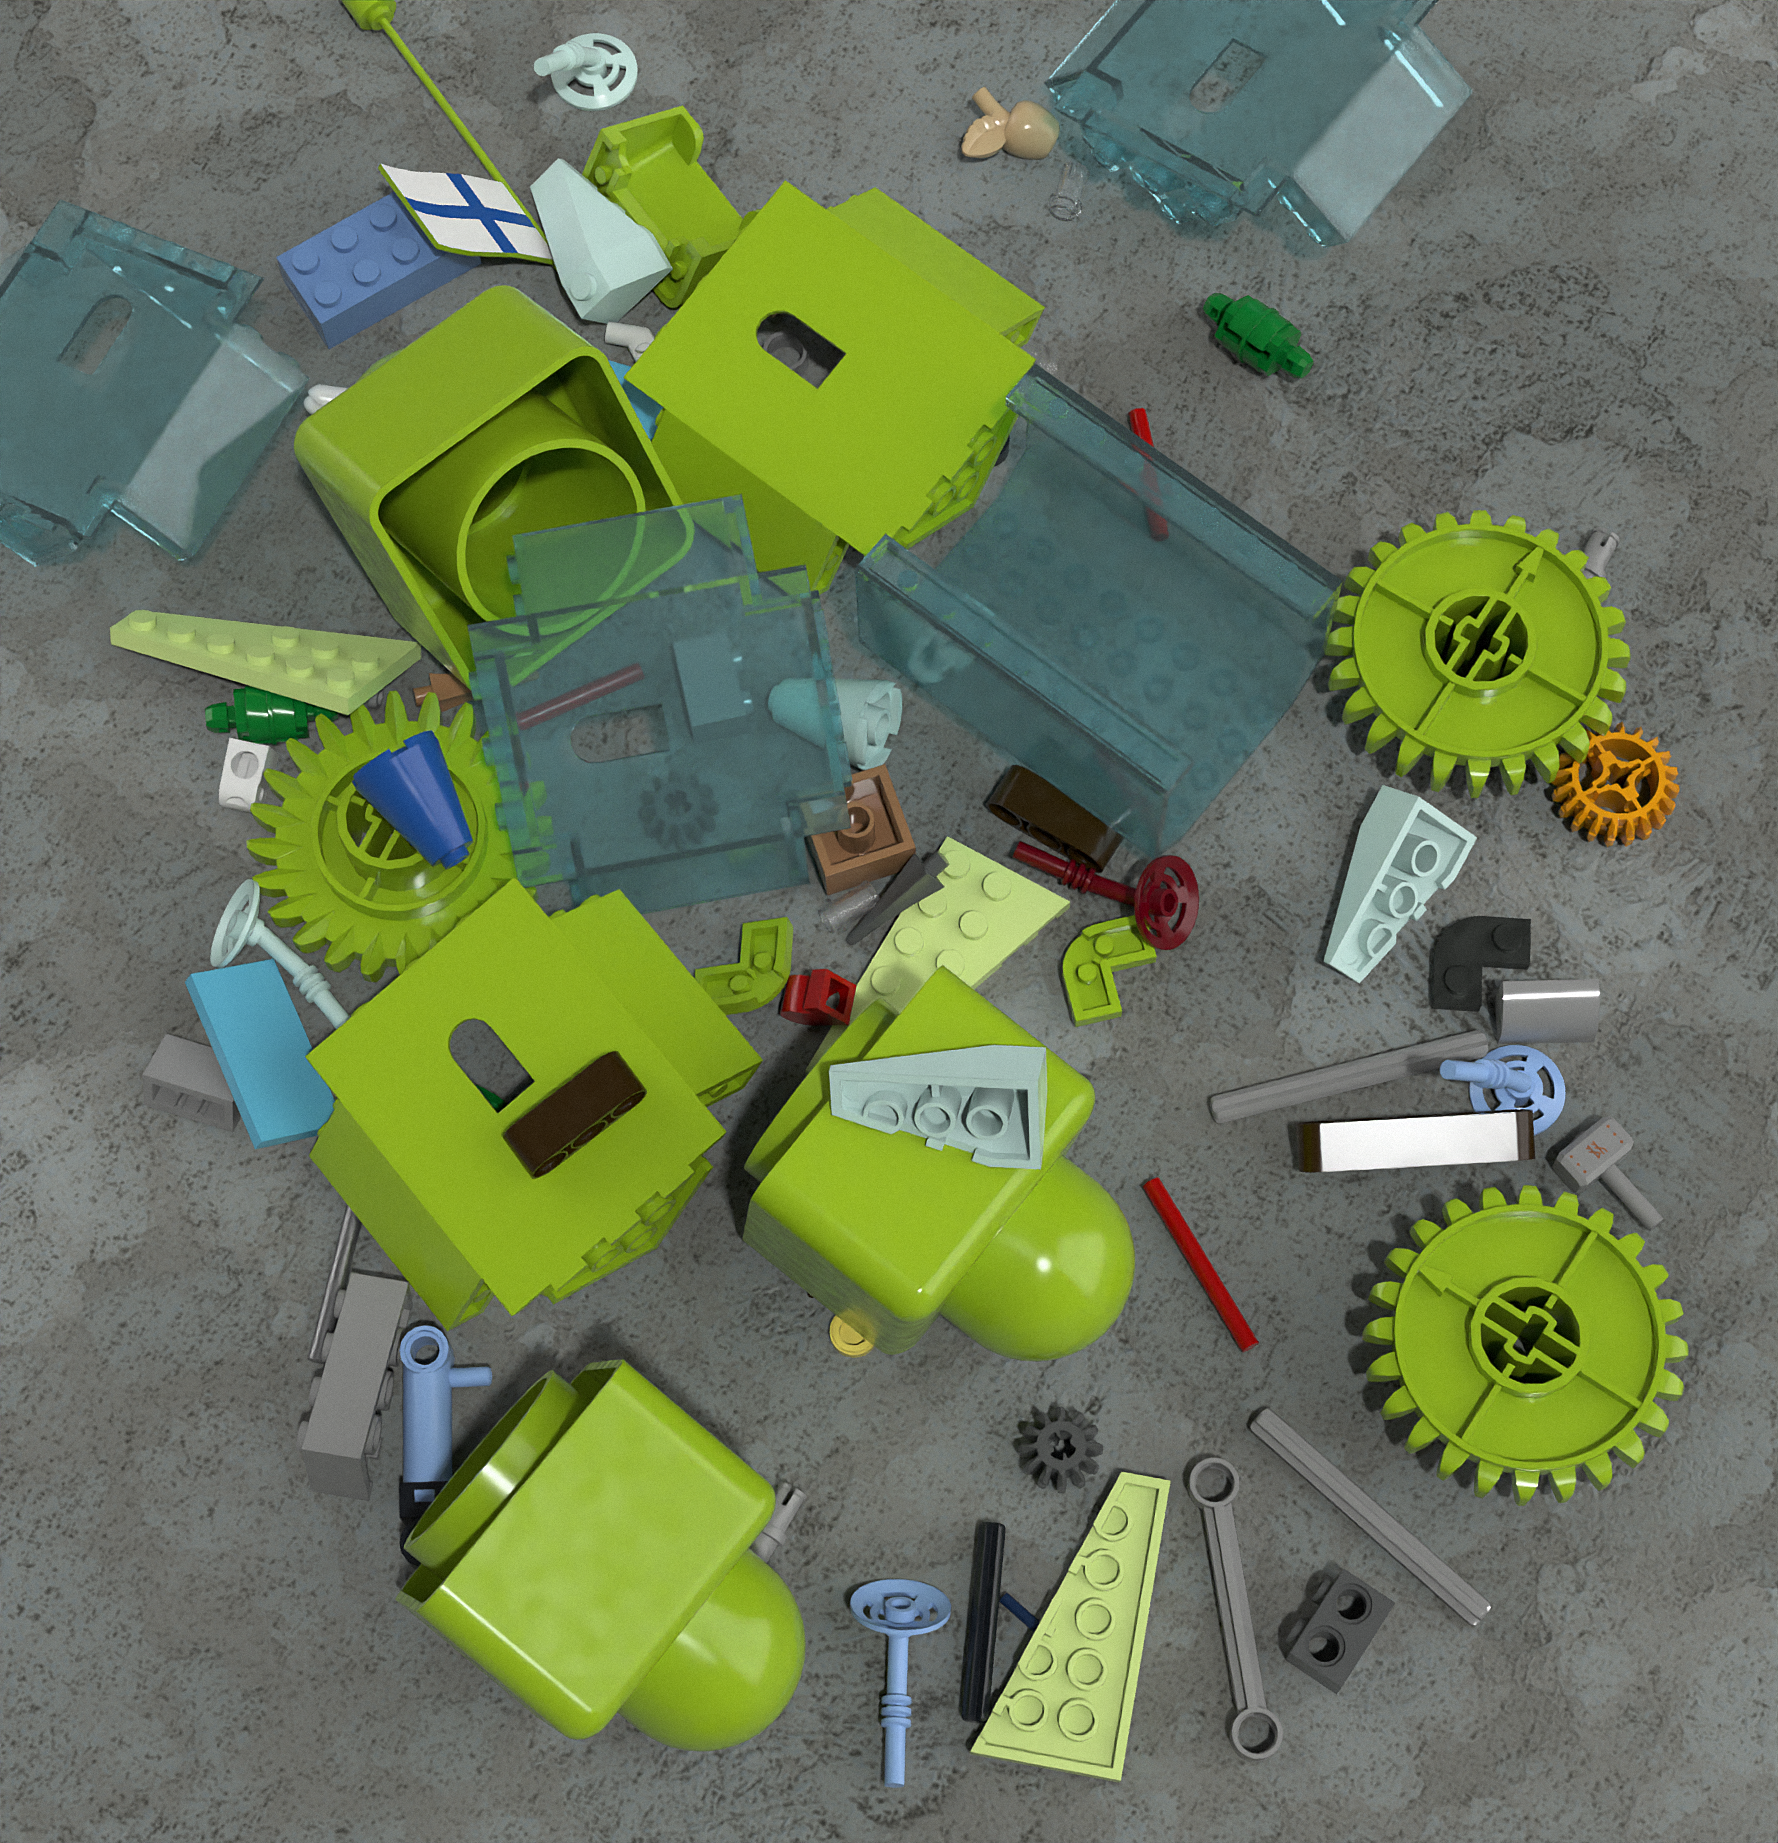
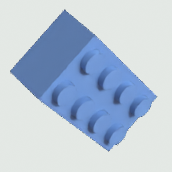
M395 192L390 193L276 257L286 286L328 349L482 264L480 256H466L436 249Z

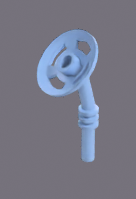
M1508 1045L1492 1050L1485 1057L1475 1062L1445 1060L1440 1066V1074L1444 1079L1469 1082V1098L1474 1112L1492 1111L1484 1099L1482 1088L1494 1089L1495 1096L1501 1104L1495 1110L1531 1109L1533 1114L1539 1110L1543 1116L1533 1121L1534 1136L1551 1127L1563 1109L1566 1094L1563 1077L1555 1063L1548 1056L1534 1048L1523 1045ZM1510 1056L1527 1058L1526 1062L1515 1060L1505 1063L1500 1061V1059ZM1519 1068V1069H1524V1071H1523V1070H1517V1071H1516V1070H1513V1069ZM1542 1068L1547 1071L1551 1078L1554 1090L1553 1099L1542 1095L1543 1084L1537 1074ZM1529 1099L1533 1103L1531 1106L1526 1108L1514 1107L1526 1104L1529 1101Z
M886 1579L868 1583L857 1589L850 1600V1611L852 1616L863 1626L889 1636L887 1695L881 1697V1703L886 1705V1707L881 1708V1715L886 1717L881 1720V1727L886 1728L884 1786L900 1788L904 1787L906 1729L911 1727V1720L906 1718L911 1716V1709L906 1706L912 1704V1698L907 1696L909 1637L928 1633L942 1627L950 1618L951 1603L943 1592L931 1585L906 1579ZM885 1597H892L887 1601L884 1599ZM866 1605L871 1607L870 1619L863 1613ZM930 1608H933L937 1613V1618L934 1621H930ZM878 1615L885 1616V1620H880ZM919 1615L922 1619L921 1621H915V1617Z

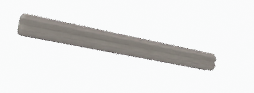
M1474 1030L1216 1095L1210 1101L1212 1116L1216 1123H1224L1438 1069L1445 1060L1466 1062L1482 1058L1489 1051L1488 1042L1482 1030Z
M1266 1408L1254 1419L1250 1426L1251 1432L1469 1625L1475 1626L1485 1617L1491 1608V1604L1486 1598L1274 1411Z

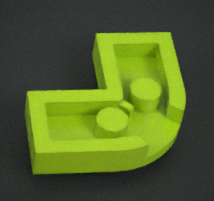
M1135 915L1091 925L1082 930V934L1068 948L1063 960L1062 976L1075 1027L1122 1017V1008L1112 972L1156 962L1155 949L1141 936Z
M782 917L743 923L740 963L695 969L696 981L725 1015L756 1010L772 1001L784 988L790 975L792 960L793 925L789 918Z

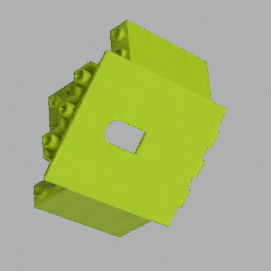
M785 180L750 224L740 231L735 242L713 269L699 281L694 292L671 320L658 331L653 342L623 378L663 407L656 417L655 426H657V430L651 443L692 522L805 605L829 590L849 545L873 562L879 558L891 542L905 552L975 506L1026 402L1018 395L1017 386L1033 367L1036 359L1021 349V347L1028 343L1045 307L876 187L858 196L853 195L847 201L835 207L830 206L825 209ZM776 313L791 315L846 354L818 389L759 345L757 331L761 322L768 316Z
M514 877L478 909L463 917L456 924L455 928L428 952L408 964L400 976L372 1000L358 1007L343 1025L305 1056L338 1098L333 1103L334 1111L328 1122L317 1132L319 1138L309 1157L444 1328L450 1331L483 1313L494 1295L511 1316L522 1311L540 1294L548 1297L554 1305L657 1249L713 1169V1166L703 1154L722 1139L727 1132L707 1107L744 1089L763 1059L620 889L602 897L598 894L592 895L582 902L579 907L568 912L561 909L548 917L516 877ZM479 1020L487 1023L535 1081L499 1113L459 1066L451 1053L450 1040L452 1034L459 1025L466 1021ZM618 1051L646 1088L647 1094L644 1099L555 1169L542 1177L532 1179L504 1141L503 1136L505 1132L596 1060L610 1052Z

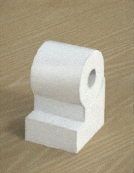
M229 738L219 788L220 806L251 813V803L264 804L268 784L263 773L266 768L276 770L279 754L270 746Z

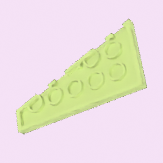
M947 836L939 852L948 860L950 865L937 876L944 885V888L900 913L857 984L849 1025H832L806 1068V1076L852 1022L878 998L884 999L901 1013L926 981L942 965L971 988L976 989L1021 946H1026L1038 936V932L1049 922L1066 912L1070 908V901Z

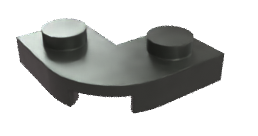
M1474 916L1462 919L1450 926L1440 938L1434 952L1431 1009L1479 1012L1482 1006V967L1528 970L1531 949V919Z

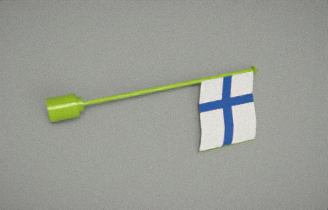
M341 0L363 30L384 29L495 180L463 174L413 172L384 164L378 166V170L434 247L446 252L466 256L513 257L552 264L553 268L557 271L545 233L390 23L394 18L397 6L395 0Z

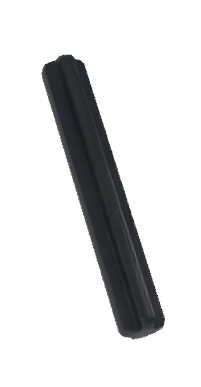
M982 1522L979 1525L962 1704V1719L971 1723H986L989 1719L1006 1533L1005 1525L997 1522Z

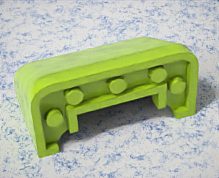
M683 105L602 128L582 172V175L597 187L599 193L610 202L618 204L626 211L625 214L636 224L644 226L656 238L673 270L652 290L670 308L679 307L685 303L694 292L699 281L713 269L735 242L740 231L749 225L761 210L750 211L742 219L699 165L697 159L701 153L704 140L703 131Z

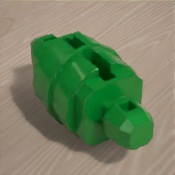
M1214 293L1207 298L1203 311L1217 326L1219 325L1215 339L1224 348L1236 355L1240 362L1247 363L1258 372H1262L1267 376L1280 369L1294 378H1303L1310 372L1314 361L1309 353L1299 345L1297 346L1302 335L1301 331L1295 328L1290 321L1279 315L1275 308H1269L1258 299H1253L1249 295L1237 301L1222 293Z
M245 685V688L233 689L234 705L228 706L227 702L211 704L205 708L207 730L214 733H230V728H236L239 740L262 745L272 744V746H277V743H285L289 738L297 741L300 738H310L309 721H315V717L320 714L325 715L332 722L338 719V712L249 685Z

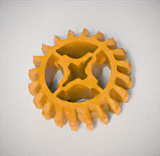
M1623 721L1616 725L1613 733L1608 731L1605 736L1596 731L1593 734L1585 728L1590 742L1586 759L1582 763H1578L1566 751L1559 754L1560 765L1555 780L1551 782V784L1557 786L1552 793L1553 801L1564 803L1558 812L1560 818L1573 816L1574 820L1570 826L1572 832L1578 831L1582 827L1589 830L1586 837L1588 842L1594 841L1597 834L1604 835V842L1607 847L1613 845L1616 836L1620 837L1626 847L1632 844L1635 835L1643 841L1648 839L1652 833L1651 828L1660 830L1666 822L1664 815H1671L1676 806L1672 799L1677 797L1680 788L1678 784L1672 781L1678 775V767L1666 766L1671 758L1670 751L1657 753L1655 749L1659 743L1658 736L1645 742L1641 739L1643 735L1641 727L1636 728L1632 735L1625 733L1626 728ZM1616 757H1620V758L1626 759V760H1628V761H1630V762L1621 761V760L1617 759ZM1586 762H1589L1593 768L1591 775L1594 781L1589 789L1583 792L1579 781V769ZM1646 777L1650 787V802L1641 807L1637 801L1639 794L1636 791V787H1638L1641 779ZM1599 807H1608L1612 809L1615 813L1603 810Z

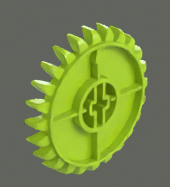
M1474 510L1469 524L1458 525L1455 517L1446 512L1436 514L1433 531L1428 533L1419 525L1414 523L1407 524L1400 529L1398 541L1401 547L1399 549L1391 543L1379 541L1370 548L1368 561L1377 570L1366 566L1354 567L1346 576L1344 587L1361 597L1348 595L1338 598L1333 603L1330 620L1353 625L1341 627L1331 632L1326 639L1324 655H1352V658L1343 660L1333 668L1328 682L1330 691L1359 685L1360 689L1354 692L1346 702L1342 715L1344 724L1356 722L1374 713L1377 718L1369 730L1365 750L1369 754L1374 753L1390 742L1395 736L1399 738L1402 744L1397 757L1395 774L1400 777L1406 775L1423 754L1432 757L1430 786L1431 790L1439 792L1444 787L1455 765L1465 766L1466 782L1471 798H1479L1488 778L1490 767L1499 766L1508 793L1511 796L1517 795L1524 779L1525 761L1528 759L1532 760L1537 771L1547 784L1553 782L1560 765L1559 752L1556 745L1560 744L1578 763H1582L1588 754L1590 742L1586 730L1580 723L1583 722L1592 730L1605 736L1612 724V713L1607 704L1597 696L1612 702L1621 703L1626 692V681L1618 672L1607 668H1627L1631 659L1629 645L1620 639L1608 636L1621 633L1626 623L1622 610L1612 606H1601V603L1607 600L1609 596L1610 584L1605 577L1595 576L1586 579L1583 571L1588 562V556L1581 550H1572L1565 555L1556 549L1559 534L1549 528L1541 531L1537 537L1525 533V519L1519 516H1510L1503 527L1492 525L1491 517L1486 510ZM1452 637V640H1451V643H1450V647H1449V650H1448V654H1447V657H1446V660H1445V664H1444L1443 661H1442V658L1444 657V654H1445V651H1446V647H1447V644H1448V640H1449V638ZM1485 637L1491 639L1488 651L1484 649L1466 678L1461 677L1460 673L1463 664L1468 665ZM1507 652L1509 658L1507 660L1502 678L1498 679Z
M396 690L389 691L387 695L385 723L375 725L369 711L362 704L350 714L353 732L346 736L325 715L320 714L316 716L315 723L324 750L317 755L306 745L293 738H289L285 742L286 747L300 774L297 778L269 768H266L263 773L270 790L283 802L282 807L263 803H251L250 807L252 816L257 824L266 831L274 833L275 838L246 840L247 849L256 861L265 865L277 866L278 868L257 874L252 879L258 882L260 894L272 898L288 896V898L268 910L274 924L280 928H287L304 922L305 925L292 939L299 951L309 954L318 951L327 944L330 947L326 952L324 961L328 969L340 973L347 969L356 959L361 961V973L364 980L377 983L383 977L387 966L397 967L398 973L401 975L408 964L428 952L449 934L463 917L478 909L514 877L537 902L539 898L537 889L526 882L525 877L543 875L548 872L551 865L549 853L538 849H531V845L543 843L552 836L554 831L552 817L549 815L527 817L528 814L538 810L546 801L547 792L543 780H538L519 788L517 787L526 778L531 769L529 752L526 748H522L500 762L499 759L504 753L507 743L504 725L499 721L496 722L477 742L474 740L476 717L472 704L465 702L448 728L443 726L441 707L436 693L433 692L427 693L421 706L418 721H409L405 706ZM430 730L433 731L439 740L473 839V843L467 847L470 856L449 869H445L442 864L432 867L356 790L352 783L354 774L378 755L388 749L394 752L405 747L404 740ZM363 832H364V833H366V835H365L363 841H362L361 844H360V841H361V838H362V834H363Z
M1523 1185L1516 1204L1507 1205L1503 1194L1496 1187L1483 1188L1479 1196L1480 1211L1474 1214L1467 1204L1457 1198L1445 1202L1442 1207V1214L1448 1226L1445 1230L1441 1229L1434 1222L1422 1219L1415 1222L1409 1231L1412 1239L1423 1250L1420 1254L1409 1249L1395 1248L1387 1255L1384 1264L1395 1274L1404 1278V1282L1388 1281L1377 1283L1372 1287L1368 1297L1370 1302L1394 1311L1393 1317H1382L1369 1322L1362 1332L1363 1341L1380 1345H1392V1352L1374 1361L1366 1372L1367 1381L1386 1382L1399 1379L1401 1388L1390 1396L1380 1412L1383 1420L1402 1417L1415 1411L1420 1420L1412 1429L1404 1449L1411 1454L1427 1447L1436 1439L1443 1442L1446 1446L1436 1471V1477L1442 1481L1458 1471L1467 1459L1477 1463L1474 1477V1494L1482 1499L1497 1483L1502 1472L1512 1473V1489L1516 1505L1525 1506L1532 1498L1538 1485L1539 1475H1548L1551 1489L1559 1504L1567 1502L1575 1490V1469L1578 1467L1583 1468L1588 1479L1598 1491L1606 1488L1612 1479V1464L1608 1452L1612 1450L1628 1466L1635 1468L1644 1459L1645 1451L1642 1441L1633 1429L1637 1426L1645 1432L1660 1438L1669 1427V1419L1663 1409L1653 1402L1654 1397L1678 1401L1684 1391L1683 1382L1674 1373L1664 1369L1665 1363L1682 1362L1689 1355L1687 1342L1678 1336L1666 1334L1665 1326L1676 1323L1684 1314L1681 1303L1672 1299H1658L1655 1291L1668 1278V1272L1663 1265L1651 1264L1642 1267L1636 1260L1645 1243L1639 1234H1628L1617 1240L1609 1233L1614 1214L1601 1208L1589 1220L1577 1215L1579 1206L1577 1195L1564 1191L1554 1207L1543 1206L1542 1197L1537 1186ZM1519 1336L1528 1339L1533 1344L1527 1357L1519 1354L1512 1348ZM1488 1358L1492 1359L1494 1362L1491 1364ZM1523 1379L1529 1384L1520 1383V1380Z

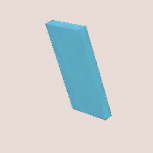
M269 959L190 974L185 981L186 987L254 1148L260 1149L318 1136V1130L328 1122L334 1111L332 1106L335 1100L328 1085L305 1058L313 1049L275 960Z

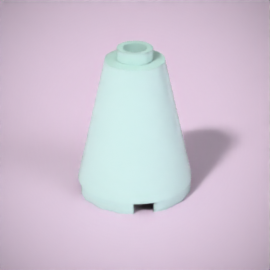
M786 677L780 684H776L772 688L768 698V709L772 711L773 720L853 766L861 770H867L883 765L892 750L885 748L884 745L888 734H898L902 715V693L900 689L893 687L896 683L888 680Z

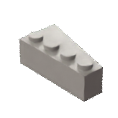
M351 1272L347 1290L340 1289L337 1294L334 1307V1317L338 1319L335 1332H328L324 1339L322 1361L326 1362L322 1377L315 1376L309 1395V1405L313 1406L309 1422L302 1421L296 1442L297 1451H302L311 1491L366 1501L370 1500L373 1483L369 1481L367 1464L369 1458L378 1460L383 1441L380 1438L382 1417L378 1414L379 1410H390L394 1373L388 1371L389 1366L398 1367L401 1360L400 1345L407 1333L413 1305L409 1282Z

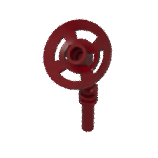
M1019 841L1012 858L1061 879V885L1063 886L1071 883L1070 889L1072 890L1080 887L1081 894L1085 895L1089 891L1134 907L1138 930L1143 939L1153 948L1160 950L1177 948L1188 938L1195 925L1199 909L1198 884L1193 870L1180 857L1163 855L1155 858L1144 869L1137 888L1097 875L1095 868L1091 867L1089 870H1086V864L1081 863L1079 866H1076V860L1074 859L1067 862L1022 841ZM1166 868H1169L1177 876L1180 883L1179 886H1177L1171 876L1164 874ZM1150 877V882L1145 887V884ZM1161 882H1163L1167 888H1160ZM1178 903H1182L1179 920L1173 930H1171L1168 922L1175 914ZM1147 927L1156 930L1158 937L1154 936Z

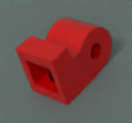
M828 969L812 970L811 976L791 975L786 983L780 1015L791 1022L803 1025H849L857 985ZM834 993H839L840 1002L837 1009L835 1010L827 1006L826 1001Z

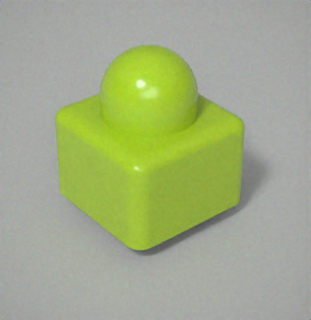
M498 285L485 290L407 347L394 351L376 361L361 375L355 384L307 417L298 427L294 437V452L299 464L394 619L467 688L481 697L499 696L511 689L681 563L689 554L694 543V524L607 357L523 292L512 286Z
M944 965L940 966L901 1013L882 998H878L870 1004L829 1048L776 1115L754 1147L744 1166V1170L761 1184L750 1199L742 1240L885 1354H900L912 1348L941 1314L973 1341L995 1354L1010 1359L1033 1362L1067 1357L1097 1341L1115 1323L1128 1300L1135 1273L1134 1241L1124 1213L1106 1189L1065 1157L1093 1112L1095 1090L1091 1082L1046 1047L1047 1103L1041 1169L988 1167L973 1162L974 1153L944 1144L942 1151L925 1146L927 1138L901 1130L888 1134L832 1115L829 1079L831 1065L989 1045L1046 1047Z
M623 1359L589 1363L570 1384L554 1370H550L543 1375L508 1410L468 1456L425 1511L404 1544V1549L421 1562V1565L404 1584L395 1600L533 1715L573 1740H583L596 1735L618 1713L649 1738L672 1748L687 1751H715L739 1745L764 1731L783 1712L797 1689L805 1661V1629L797 1602L780 1575L749 1549L767 1526L774 1513L776 1495L772 1485Z

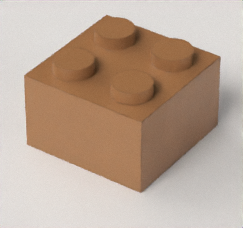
M885 764L796 792L797 812L827 896L899 873L912 855L916 854L914 841Z

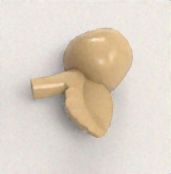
M986 87L981 88L972 96V99L985 116L981 119L977 118L966 131L963 138L964 142L961 146L962 153L966 157L986 158L997 154L1002 148L1015 157L1027 160H1042L1049 156L1060 132L1059 122L1050 111L1038 103L1023 100L1017 102L1011 111L1008 112L995 100Z

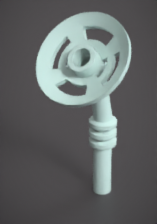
M590 33L575 37L567 43L556 47L553 53L538 58L534 63V70L539 76L551 74L554 89L564 102L584 111H602L620 104L633 91L638 77L637 62L631 49L616 37L601 33ZM594 42L608 44L620 53L611 55L603 48L594 47ZM607 67H612L611 73L607 76ZM620 68L626 69L621 83L610 91L608 87L618 78ZM576 79L584 86L594 87V96L577 93L568 84Z
M252 879L246 880L230 899L218 924L211 947L210 961L212 966L219 969L224 968L240 953L245 944L253 947L257 943L294 977L293 984L296 987H300V993L306 995L305 999L309 1003L315 1002L337 1030L350 1018V1015L329 991L331 984L328 981H324L325 977L322 973H318V968L315 965L309 966L268 927L264 926V920L257 918L260 905L259 884ZM249 900V906H247L245 910L242 912L241 910Z

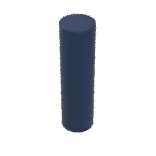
M1006 1593L999 1602L1030 1630L1034 1632L1037 1629L1040 1621L1009 1593Z

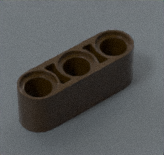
M1012 765L986 804L991 813L1003 822L1064 857L1076 860V864H1086L1087 870L1091 867L1095 868L1096 873L1103 872L1127 834L1123 825L1113 817L1019 765Z
M618 1051L610 1052L596 1060L513 1124L505 1132L503 1139L530 1177L537 1179L555 1169L644 1099L647 1090Z

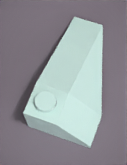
M558 158L530 186L561 284L581 319L608 324L609 321L618 322L673 270L654 235L644 226L636 224L625 214L626 211L618 204L610 202L599 193L594 184L565 160Z
M1382 785L1360 826L1323 962L1351 980L1360 983L1396 944V934L1410 919L1417 921L1427 910L1424 904L1437 889L1445 890L1455 880L1477 837L1419 796Z
M989 1045L830 1066L831 1110L834 1116L888 1134L901 1130L927 1138L925 1146L942 1151L944 1144L974 1153L973 1162L988 1167L1041 1169L1047 1103L1046 1047Z

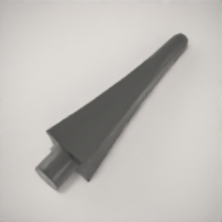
M936 851L925 862L914 853L877 904L847 936V943L849 945L856 944L894 916L944 888V885L937 876L950 865L948 860L939 851Z

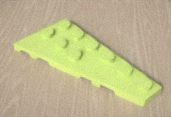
M135 610L110 627L112 645L346 715L351 714L421 659V644L419 642L160 613L149 610Z
M1126 1472L1120 1473L1062 1584L1053 1597L1009 1682L994 1706L989 1719L974 1743L970 1754L1118 1783L1121 1782L1170 1480Z

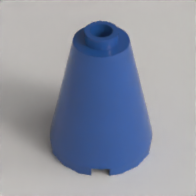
M430 730L404 740L405 747L394 752L388 749L378 755L354 774L352 783L356 790L432 867L442 864L445 869H449L470 856L467 847L473 843V839L439 740L433 731Z

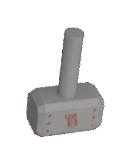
M1602 1117L1588 1130L1578 1134L1558 1154L1552 1168L1575 1193L1584 1192L1601 1178L1650 1232L1664 1218L1616 1166L1628 1155L1634 1141L1613 1117Z

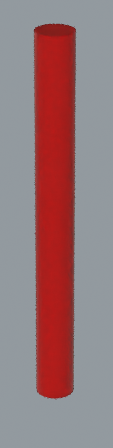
M1159 1177L1148 1181L1143 1185L1144 1191L1242 1353L1252 1349L1259 1344V1341Z

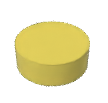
M835 1316L830 1325V1340L833 1347L840 1354L846 1357L857 1358L868 1354L875 1347L839 1317Z

